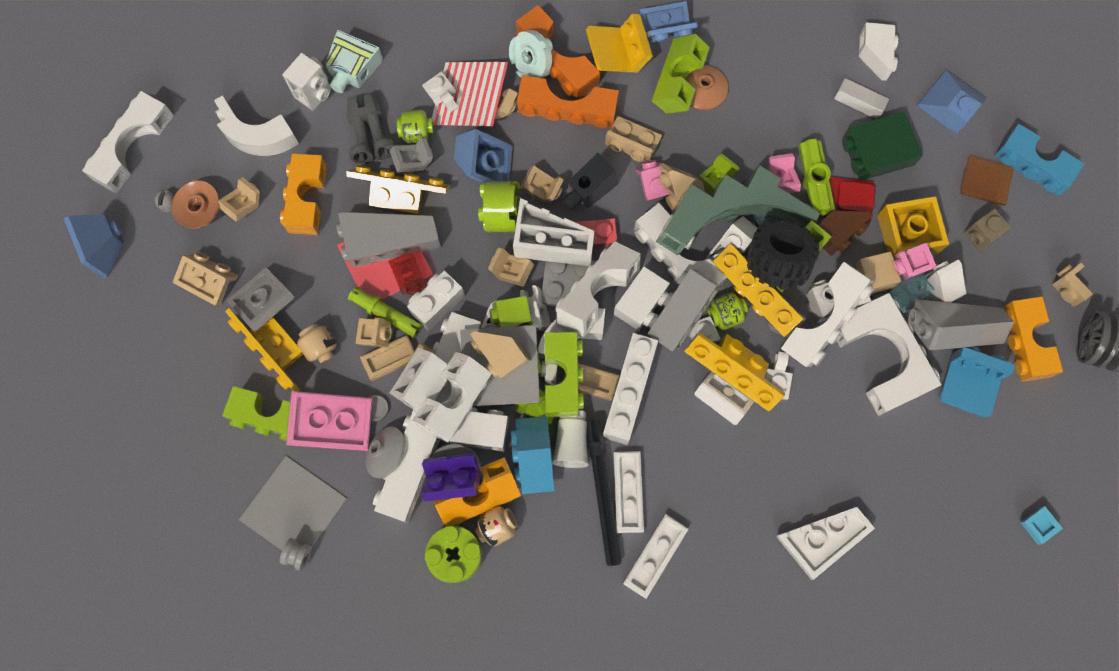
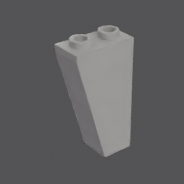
M338 213L340 222L336 223L339 237H343L344 246H341L344 261H348L352 268L441 248L433 216Z
M920 299L916 300L908 316L909 324L928 350L1004 344L1014 324L1013 319L1003 308Z

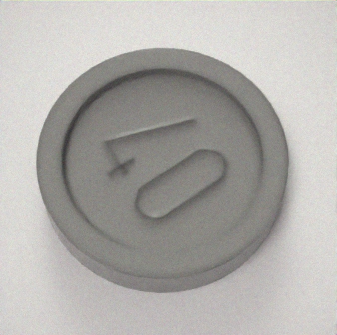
M379 395L368 397L373 398L371 421L383 420L389 411L387 401Z

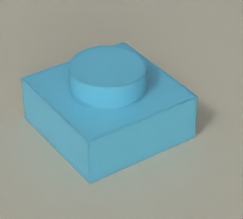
M1045 506L1038 508L1020 522L1037 545L1044 544L1063 529Z

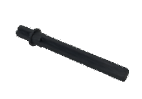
M594 419L587 421L589 439L587 447H589L592 460L607 566H617L621 564L606 462L605 445H607V441H603L601 421Z

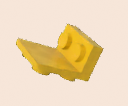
M631 14L620 28L588 26L586 28L598 71L638 73L653 57L640 14Z

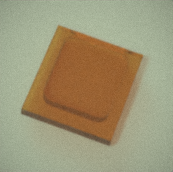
M969 157L964 168L960 194L1005 206L1014 168Z

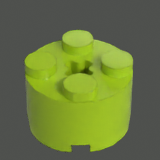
M492 181L480 184V196L483 198V206H479L478 217L479 221L483 222L484 231L488 233L515 232L520 203L517 194H521L518 181Z
M448 526L440 529L430 538L425 550V561L430 572L439 580L448 583H460L469 580L478 572L482 564V547L479 540L470 531L462 527ZM459 548L458 555L460 559L458 561L453 559L450 562L451 556L449 551Z

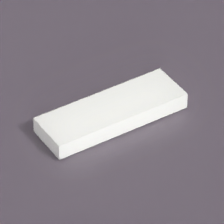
M640 451L614 452L617 533H643Z
M665 514L623 584L647 599L688 531V528Z

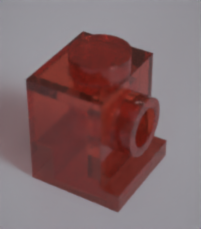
M413 252L389 260L402 295H414L426 286ZM412 271V274L409 277L403 276V274Z

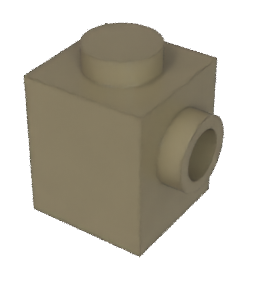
M994 209L975 222L964 234L981 252L1012 228Z

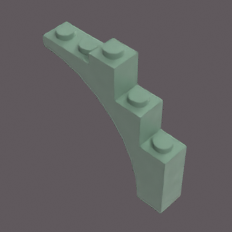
M759 165L749 176L745 186L740 184L737 179L725 175L716 185L711 196L702 188L690 184L680 197L656 242L678 255L699 230L727 217L750 214L769 216L782 221L788 220L793 224L798 223L802 228H805L811 220L815 223L820 213L810 205L792 196L788 191L779 188L778 184L781 178Z

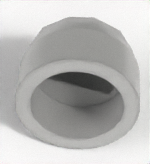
M161 190L155 195L154 201L156 206L163 212H170L174 194L170 191Z

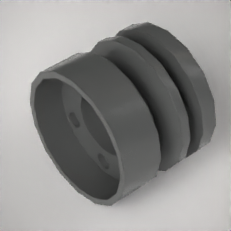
M1095 311L1086 319L1081 328L1076 347L1079 362L1098 368L1105 366L1106 369L1119 373V316Z

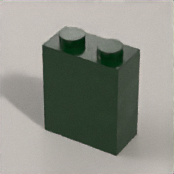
M905 111L849 127L842 139L843 148L849 153L851 158L852 171L854 174H857L861 181L915 166L923 156Z

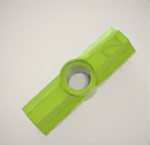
M810 139L800 143L798 146L804 173L803 186L807 190L810 206L820 213L819 217H823L835 211L829 182L831 171L825 163L821 141ZM812 175L818 176L821 181L814 180Z

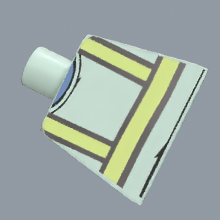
M338 30L326 60L327 70L334 77L329 86L338 93H343L347 84L361 88L383 61L379 47Z

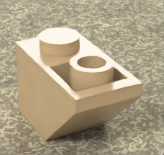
M664 163L659 165L661 172L659 180L667 191L666 202L672 211L690 184L705 191L703 182L692 174Z
M476 331L470 334L474 340L471 342L473 348L480 356L482 354L485 355L489 361L486 364L487 368L494 377L499 376L501 379H506L531 361L516 338Z

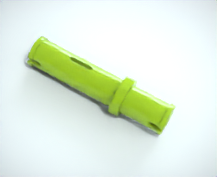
M358 286L353 288L355 292H350L348 300L366 309L367 314L371 316L376 315L379 318L390 321L391 325L412 338L417 336L416 332H420L421 323L382 302L381 297H374Z

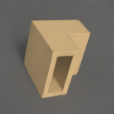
M891 252L862 258L856 263L858 271L874 281L871 285L874 290L870 296L892 291L901 282L900 276L895 270Z

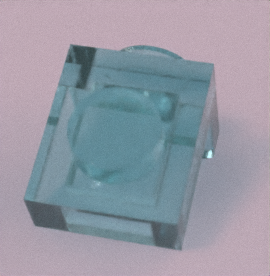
M922 274L902 281L889 294L892 299L899 303L900 309L905 314L914 307L917 299H924L934 291V288Z

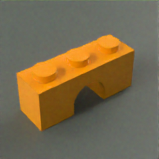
M292 154L291 163H287L288 185L284 186L283 189L285 208L280 212V223L288 233L319 234L321 210L316 202H305L303 197L308 190L324 188L327 164L322 155Z
M1043 297L1016 300L1002 307L1014 321L1009 332L1008 344L1013 350L1016 360L1014 364L1015 371L1020 376L1021 382L1050 378L1062 373L1063 369L1057 347H1041L1032 337L1034 328H1039L1049 322Z
M505 457L480 468L483 481L478 486L476 496L434 500V505L445 527L461 524L463 521L521 496Z

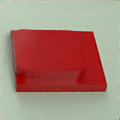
M836 177L829 178L835 211H861L872 214L875 195L874 182Z

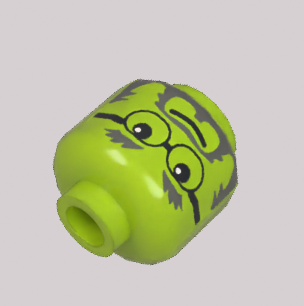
M423 110L402 112L401 117L397 118L398 137L403 138L406 143H417L420 138L428 140L429 133L434 132L432 118H427V114Z
M729 293L713 299L710 307L707 308L708 316H711L715 327L718 326L721 330H726L742 324L748 308L743 298L739 299L734 293Z

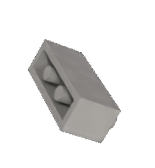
M690 268L689 271L685 270L677 281L679 287L675 293L671 292L663 302L665 308L660 315L656 314L649 323L651 329L648 335L658 340L660 344L672 352L680 349L721 288L719 284L696 269Z

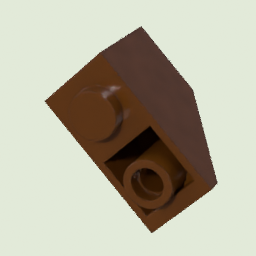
M832 211L818 224L820 228L831 236L823 249L830 256H833L838 250L843 253L853 243L850 240L852 236L856 234L859 237L868 229L870 225L867 222L873 215L870 212Z

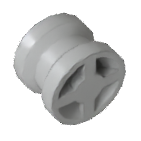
M290 538L282 550L280 564H291L296 570L302 571L311 556L312 545H301L296 539Z

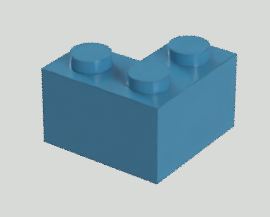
M547 417L515 419L516 430H511L513 463L519 462V467L514 468L516 484H521L522 494L554 491Z

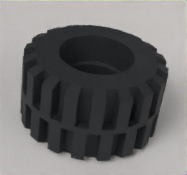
M774 220L773 223L770 221L765 222L754 233L746 257L748 262L747 268L752 270L751 275L754 278L758 277L760 283H766L771 288L779 287L780 290H786L789 287L790 289H795L797 285L802 286L805 284V281H808L819 255V243H816V237L810 235V231L807 228H802L798 223L793 224L788 220L784 222Z

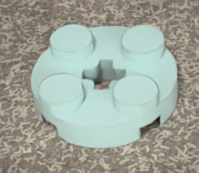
M535 30L520 32L517 37L511 40L509 58L511 64H515L519 70L516 73L520 78L522 75L543 78L550 74L552 43L548 38H544L543 35ZM528 52H531L532 57H533L532 60H531V56L528 55Z

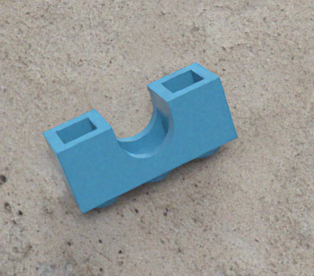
M1018 124L1008 134L994 157L998 158L1004 165L1010 166L1022 173L1025 178L1042 185L1048 192L1055 193L1058 196L1061 195L1072 185L1085 163L1063 150L1051 161L1040 158L1035 149L1040 136Z

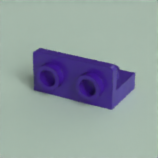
M468 453L423 459L422 466L426 476L421 496L424 502L477 495L481 471L475 454Z

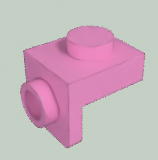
M794 154L771 156L769 158L768 170L781 178L778 187L789 193L800 192L801 183L794 170Z
M656 160L643 162L642 167L636 168L637 174L640 175L644 196L647 201L668 195L659 180V175L661 174L659 165L662 163L656 162Z
M927 243L898 252L895 255L896 260L893 261L898 275H903L904 280L937 267Z

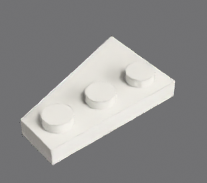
M858 507L776 537L808 577L814 580L875 528Z

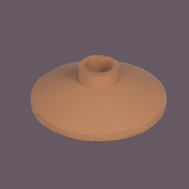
M704 65L702 69L692 71L685 79L696 89L690 105L695 109L712 110L720 106L727 97V79L721 71L712 66ZM701 82H707L709 85L704 86Z
M192 181L185 184L176 192L172 200L171 211L175 221L188 229H198L206 226L214 219L219 210V194L211 184L204 181Z

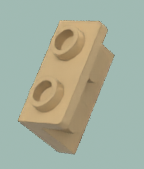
M617 116L611 130H608L606 133L605 145L614 152H623L630 155L637 162H646L652 159L662 135Z
M195 252L194 254L183 255L172 283L215 306L221 305L229 282L236 281L238 275L231 272L229 266L220 263L216 264L209 260L210 257L204 253Z

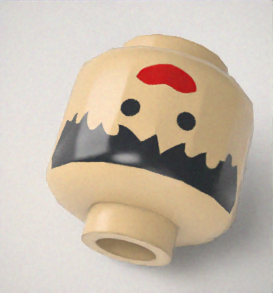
M313 324L299 333L300 338L297 341V345L309 362L318 360L322 364L334 356L332 351L336 348L337 343L326 326Z
M494 507L478 517L476 534L481 542H487L490 546L496 547L515 535V528L518 527L517 520L509 508Z

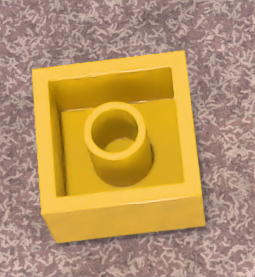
M936 196L887 204L877 215L886 251L892 253L894 261L896 260L895 255L898 252L906 251L927 243L932 255L939 254L949 245Z

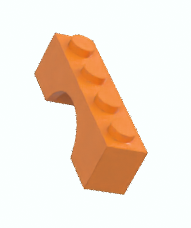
M537 5L516 21V37L520 32L535 30L543 35L544 38L551 40L554 34V22ZM552 48V65L549 75L553 79L557 78L562 89L568 96L572 95L576 100H579L599 85L600 72L585 55L575 58L565 57L558 54Z
M522 75L516 101L517 113L527 117L541 116L551 121L566 120L576 125L590 124L600 129L612 128L619 90L594 87L586 97L580 100L567 101L558 98L550 91L546 79Z

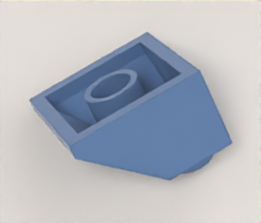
M946 70L917 106L955 134H958L986 98Z
M473 129L456 136L454 160L467 177L481 183L510 181L513 146L480 130Z
M104 214L67 216L63 218L81 263L103 279L108 277L123 246L120 238L122 230L116 221H111Z

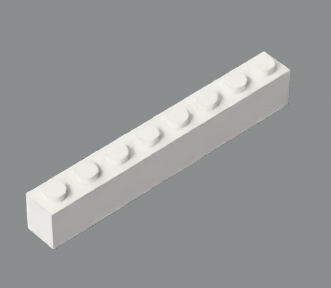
M451 312L449 319L445 318L441 327L443 335L440 343L436 342L434 344L433 350L436 351L435 355L449 364L456 352L461 353L460 330L481 329V322ZM450 381L443 386L435 401L443 403L450 397L452 391ZM414 409L411 415L408 414L403 424V429L405 430V451L402 460L389 476L383 478L386 480L383 489L377 491L373 501V505L376 506L374 511L405 523L410 521L426 474L422 466L423 459L431 458L440 442L439 438L412 421L418 412Z

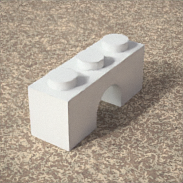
M456 352L441 374L451 383L452 391L450 397L443 403L426 398L412 421L435 437L449 442L451 437L457 433L465 415L472 409L473 403L480 391L486 387L487 380L492 373L470 356Z

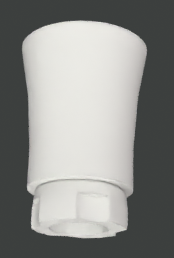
M578 410V416L560 417L552 458L553 465L567 468H583L589 465L585 411Z

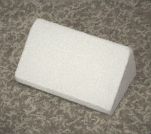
M846 78L834 98L875 119L881 117L889 100Z
M712 371L695 392V396L734 425L739 423L754 403L752 399Z

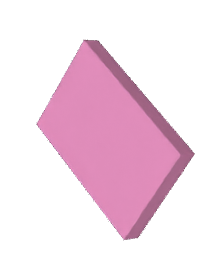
M291 391L286 445L368 451L373 398Z

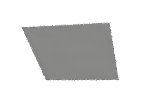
M536 325L460 330L461 354L470 356L488 371L489 369L486 364L489 361L484 354L480 356L471 344L474 340L470 334L474 331L516 338L531 359L530 362L506 379H501L499 376L494 377L491 374L487 380L486 387L480 391L473 406L540 403Z
M285 456L242 514L239 521L281 551L290 538L296 539L301 545L309 544L313 547L347 498Z

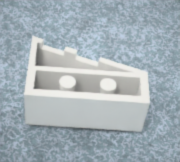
M520 198L513 243L514 257L583 266L591 265L594 245L593 230L566 218H559L551 214L550 211L544 208L539 209Z

